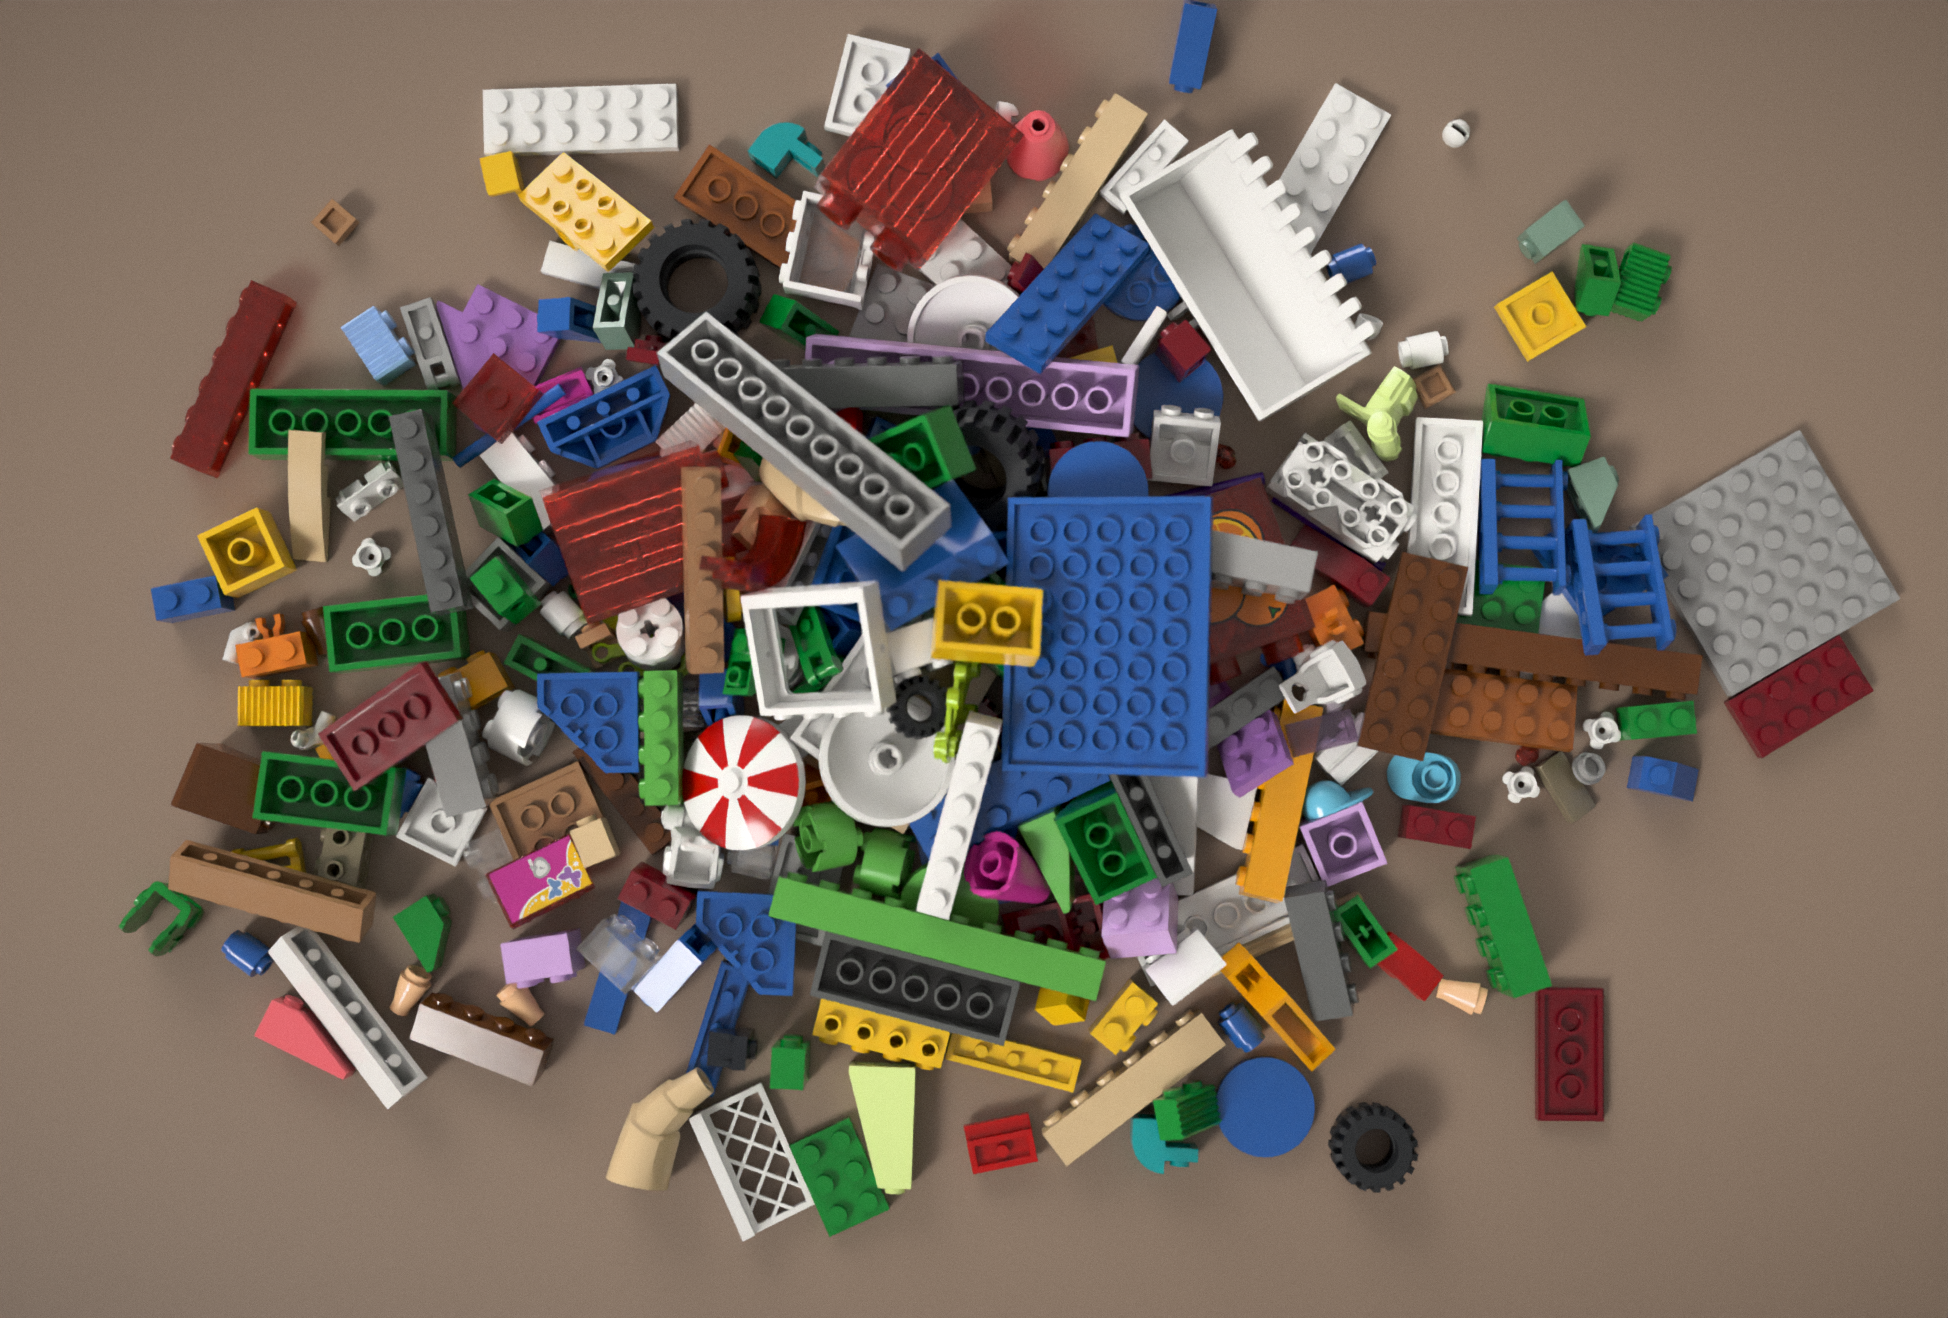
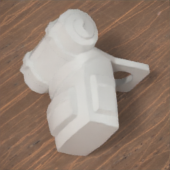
M1332 640L1317 648L1313 644L1298 647L1292 655L1297 672L1280 683L1279 688L1293 713L1300 712L1306 707L1316 704L1319 707H1323V714L1325 715L1340 712L1346 701L1360 694L1362 687L1367 683L1358 660L1343 641L1336 643ZM1293 684L1305 688L1306 692L1303 694L1302 702L1293 696Z
M685 804L666 805L662 811L661 820L664 829L671 830L672 838L671 846L665 848L663 859V874L666 875L667 883L689 888L714 889L716 882L720 881L723 872L724 854L721 853V847L709 841L697 830L686 811Z

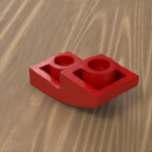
M1388 931L1387 935L1398 950L1377 965L1390 977L1397 979L1417 999L1425 1002L1444 975L1393 932Z

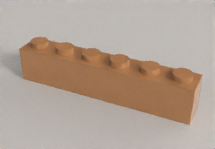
M715 466L681 467L686 668L690 674L724 673L720 469Z
M186 840L170 856L168 890L358 943L361 942L373 925L376 892Z

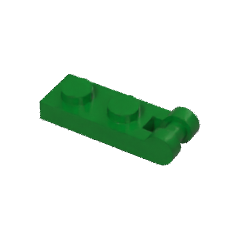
M804 606L796 624L788 626L805 678L815 688L822 684L827 676H836L841 673L843 665L836 656L820 606ZM822 658L823 664L817 667L816 660Z

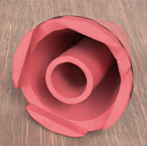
M1041 110L1030 112L1016 123L1009 131L1005 140V157L1008 165L1019 177L1024 179L1044 181L1054 177L1060 171V167L1069 152V144L1065 132L1050 114Z

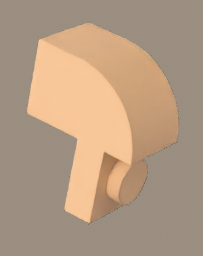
M764 484L750 486L734 509V512L741 520L732 532V535L753 555H761L776 531L787 527L791 518V512Z

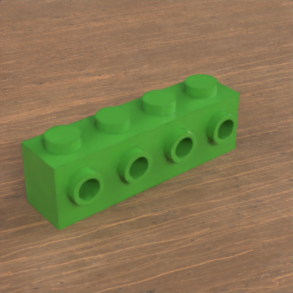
M678 670L643 671L644 678H639L638 681L639 698H644V712H639L638 717L639 731L644 732V745L639 746V764L644 765L645 779H640L639 781L640 799H645V806L683 805V672Z

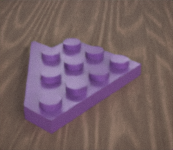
M477 284L463 313L439 300L436 306L476 429L487 434L526 406L521 392L538 385L561 339L537 332L536 313Z

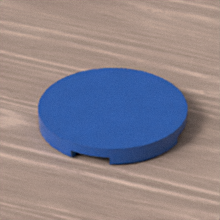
M1137 224L1120 227L1147 242ZM1149 245L1148 253L1115 289L1103 305L1121 318L1131 321H1147L1157 306L1168 313L1178 304L1181 297Z
M1155 352L1138 364L1139 376L1134 427L1145 438L1150 440L1154 410H1161L1163 405L1178 406L1181 408V413L1194 414V409L1205 408L1213 410L1214 416L1220 415L1223 405L1222 384L1217 372L1207 360L1180 383L1155 355Z
M1087 442L1069 450L1055 464L1048 481L1047 497H1148V482L1141 464L1126 449L1109 442Z
M1271 1056L1247 1058L1234 1066L1221 1079L1216 1090L1217 1095L1215 1098L1218 1100V1111L1221 1113L1219 1118L1222 1120L1218 1125L1227 1140L1246 1154L1256 1157H1275L1285 1154L1303 1141L1313 1123L1315 1103L1310 1085L1294 1066L1282 1059Z

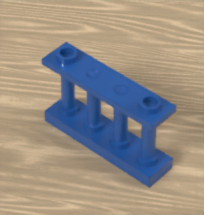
M1495 459L1481 460L1478 504L1479 594H1493L1498 584H1502L1503 581H1552L1553 596H1560L1566 585H1570L1571 567L1566 565L1563 500V491H1566L1568 487V473L1562 469V460H1555L1549 470V474H1501L1500 470H1496ZM1500 487L1550 488V505H1502L1501 501H1496V490H1500ZM1501 518L1551 519V537L1502 536L1501 532H1497V521H1500ZM1502 549L1551 550L1552 568L1503 567V564H1498V552H1501Z
M1652 514L1645 515L1636 526V530L1592 533L1591 530H1588L1586 519H1573L1565 530V539L1584 655H1598L1609 640L1655 637L1657 651L1665 650L1676 637V624L1674 619H1670L1657 546L1660 540V533L1658 527L1654 526ZM1639 543L1642 561L1602 564L1593 561L1591 552L1593 546ZM1644 574L1647 592L1603 595L1602 592H1598L1596 582L1598 577ZM1650 606L1652 624L1608 626L1606 623H1603L1602 611L1604 608Z

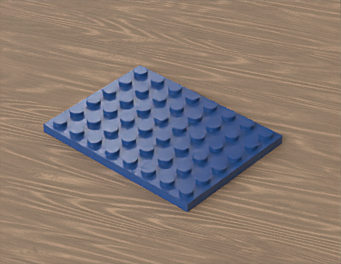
M1213 497L1008 498L1007 560L1009 563L1006 565V586L1043 589L1040 657L1034 667L1004 664L1001 771L1207 777Z

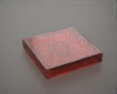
M493 353L452 404L496 441L503 444L542 397L543 393Z

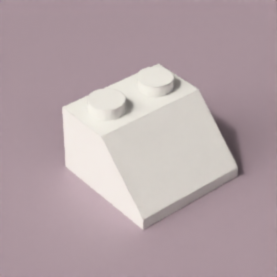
M1185 927L1177 933V953L1147 956L1145 958L1147 964L1143 968L1170 1004L1174 1006L1227 964L1196 927L1191 930Z

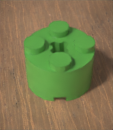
M833 800L802 806L793 823V827L799 826L800 836L794 837L797 853L806 869L813 868L811 872L851 865L855 861L857 847L863 845L861 829L855 827L853 818L841 810Z
M875 827L872 833L866 831L863 836V845L861 846V851H864L865 854L862 865L857 864L853 883L860 885L862 890L872 892V895L900 899L901 894L898 893L900 887L905 886V882L912 872L915 851L909 850L910 842L916 843V837Z

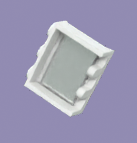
M803 191L801 201L796 200L793 209V220H797L795 232H789L787 237L786 251L790 252L788 264L782 263L780 269L779 283H783L785 294L852 306L862 310L882 219L881 207L870 204L863 206L855 201Z

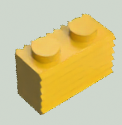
M249 680V686H238L237 726H312L313 688L302 686V680H281V686H269V680Z

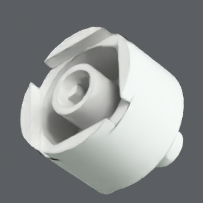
M662 597L639 599L619 612L616 627L617 639L628 660L633 665L645 671H666L672 669L681 661V657L685 652V624L678 610L667 599Z
M520 689L514 692L506 690L498 701L499 710L494 720H490L486 724L482 737L488 740V747L528 766L532 763L528 760L531 755L539 756L544 750L552 735L555 723L551 722L550 717H547L537 707V697Z

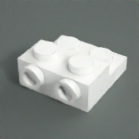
M1163 405L1161 410H1154L1150 437L1153 479L1147 480L1212 486L1221 425L1219 416H1214L1213 410L1205 408L1194 409V414L1181 413V408L1174 405Z

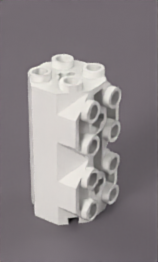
M1304 433L1298 440V445L1294 451H1290L1270 481L1271 483L1266 487L1265 491L1372 564L1378 561L1382 563L1385 558L1389 559L1399 545L1395 541L1397 536H1400L1404 531L1407 532L1418 516L1413 513L1415 507L1403 499V494L1381 478L1373 479L1349 463L1347 455L1326 441L1318 442Z

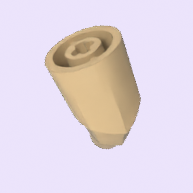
M762 459L759 467L761 482L796 518L802 522L809 519L834 527L839 525L846 526L766 459Z
M697 1067L675 1080L668 1079L639 1103L632 1104L606 1174L607 1180L638 1189L668 1190L680 1140L679 1129L692 1115L693 1109L714 1093L712 1083L700 1068Z

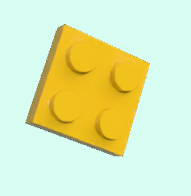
M1553 271L1494 306L1527 362L1586 327Z

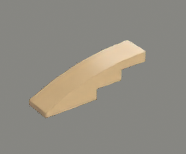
M289 430L288 432L289 520L293 559L328 562L331 497H327L328 465H324L326 433L301 430Z

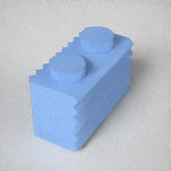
M372 306L343 325L341 329L373 378L384 386L416 365L411 358L415 352L404 337L399 339L393 329L397 327V324L388 311L381 312L375 306Z

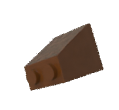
M196 743L170 805L253 834L267 833L276 824V821L252 819L261 760L221 743Z

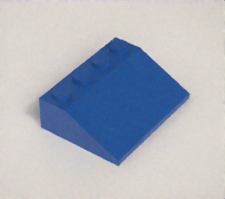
M953 479L933 490L935 494L950 505L951 527L904 571L900 570L857 534L835 546L856 582L878 581L886 633L898 629L934 608L939 580L977 583L1009 563L993 534Z

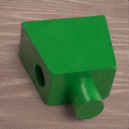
M502 555L493 558L470 577V580L497 613L516 625L542 604ZM522 601L518 607L512 609L514 605Z

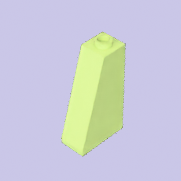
M851 1061L849 1064V1076L877 1187L885 1188V1193L903 1194L905 1189H911L916 1090L915 1063Z

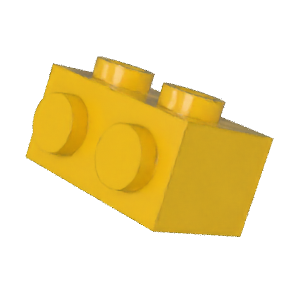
M1129 979L1088 1030L1093 1037L1115 1055L1120 1049L1126 1052L1137 1037L1134 1033L1139 1026L1143 1024L1146 1027L1158 1013L1155 1009L1158 1003L1132 979Z

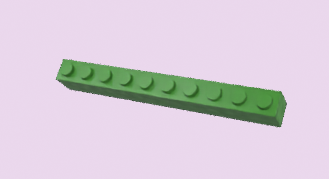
M788 871L787 876L781 875L778 877L769 912L770 917L1093 1001L1097 999L1106 963L1104 958L1099 957L1100 951L1086 947H1080L1079 952L1066 949V942L1048 938L1047 944L1034 941V934L1015 930L1014 935L1001 932L1003 926L983 921L982 927L969 924V917L950 913L949 920L904 907L905 901L889 896L885 897V901L872 899L873 893L858 888H853L852 893L839 890L840 884L823 879L820 880L819 885L807 882L808 876L797 872Z

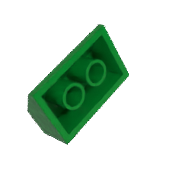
M1488 383L1481 420L1483 421L1482 453H1488L1496 457L1519 458L1527 462L1538 461L1553 464L1555 460H1562V467H1576L1580 465L1591 437L1585 400L1583 398Z
M1112 780L1075 797L1054 818L1095 905L1157 878Z

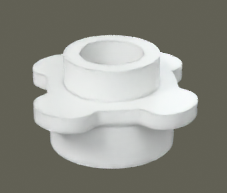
M605 359L602 365L596 368L590 367L586 371L587 379L592 381L595 387V394L624 381L623 377L619 376L616 372V363L611 359ZM604 375L608 376V379L606 381L602 380V377Z
M366 538L352 557V563L356 567L368 570L369 575L378 576L382 572L381 567L384 562L391 558V551L387 547L376 545L374 539ZM373 554L374 559L370 560L369 555Z
M1603 712L1600 717L1593 720L1586 719L1583 722V730L1588 732L1591 739L1590 746L1594 749H1602L1604 744L1618 742L1621 738V732L1618 730L1614 716L1610 712ZM1601 727L1605 730L1603 734L1599 732Z
M1524 766L1518 772L1512 773L1508 771L1504 773L1502 781L1507 785L1509 801L1519 803L1522 798H1535L1538 796L1540 788L1537 786V781L1533 776L1534 770L1531 767ZM1520 781L1524 783L1522 788L1518 786Z

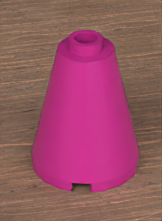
M999 831L988 833L983 836L985 840L979 846L974 844L970 849L965 861L964 877L965 881L969 882L972 888L970 890L974 894L988 899L1031 904L1042 903L1049 896L1051 889L1037 862L1012 836Z

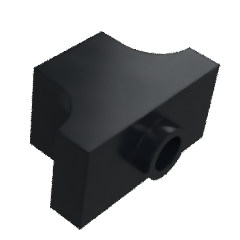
M713 1028L709 1032L707 1066L745 1071L752 1063V1060L757 1058L758 1040L754 1039L755 1028Z

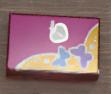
M570 833L484 874L512 930L526 923H531L532 920L576 898L580 899V896L595 889L587 868H584Z

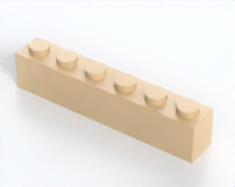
M1116 93L1110 101L1104 99L1095 113V117L1098 120L1092 128L1087 126L1077 141L1081 146L1075 155L1069 153L1060 167V170L1063 172L1057 182L1051 180L1044 190L1042 197L1045 200L1039 209L1033 207L1024 223L1028 226L1022 236L1016 234L1007 248V251L1010 252L1008 263L1012 265L1015 261L1021 263L1027 252L1045 269L1074 234L1098 197L1100 190L1106 185L1144 127L1148 113Z
M1191 1009L1183 1013L1175 1020L1177 1026L1169 1032L1165 1030L1158 1032L1149 1040L1151 1045L1140 1053L1139 1050H1135L1122 1061L1124 1063L1122 1068L1115 1073L1112 1070L1104 1073L1097 1079V1087L1089 1093L1086 1090L1081 1091L1070 1100L1072 1106L1063 1113L1057 1110L1043 1121L1046 1125L1042 1128L1043 1136L1066 1166L1070 1165L1160 1096L1163 1090L1172 1087L1226 1045L1199 1009L1194 1013Z

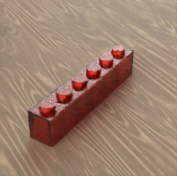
M253 280L250 281L249 286L245 287L240 294V306L235 316L231 317L226 325L225 339L213 354V365L209 374L201 380L198 389L199 396L195 404L188 409L185 416L186 424L181 435L175 438L171 448L173 453L170 459L217 479L250 408V389L259 388L297 305V302L289 296Z

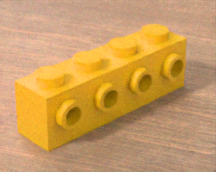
M821 998L812 1035L818 1036L819 1041L826 1044L837 1045L838 1042L851 1045V1049L856 1052L870 1053L871 1050L883 1053V1057L890 1061L901 1062L902 1059L915 1062L914 1065L918 1068L933 1070L934 1067L941 1069L950 1032Z

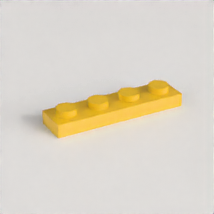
M951 1033L945 1056L946 1060L1069 1092H1074L1081 1064V1058L1005 1039L1004 1046L956 1033Z

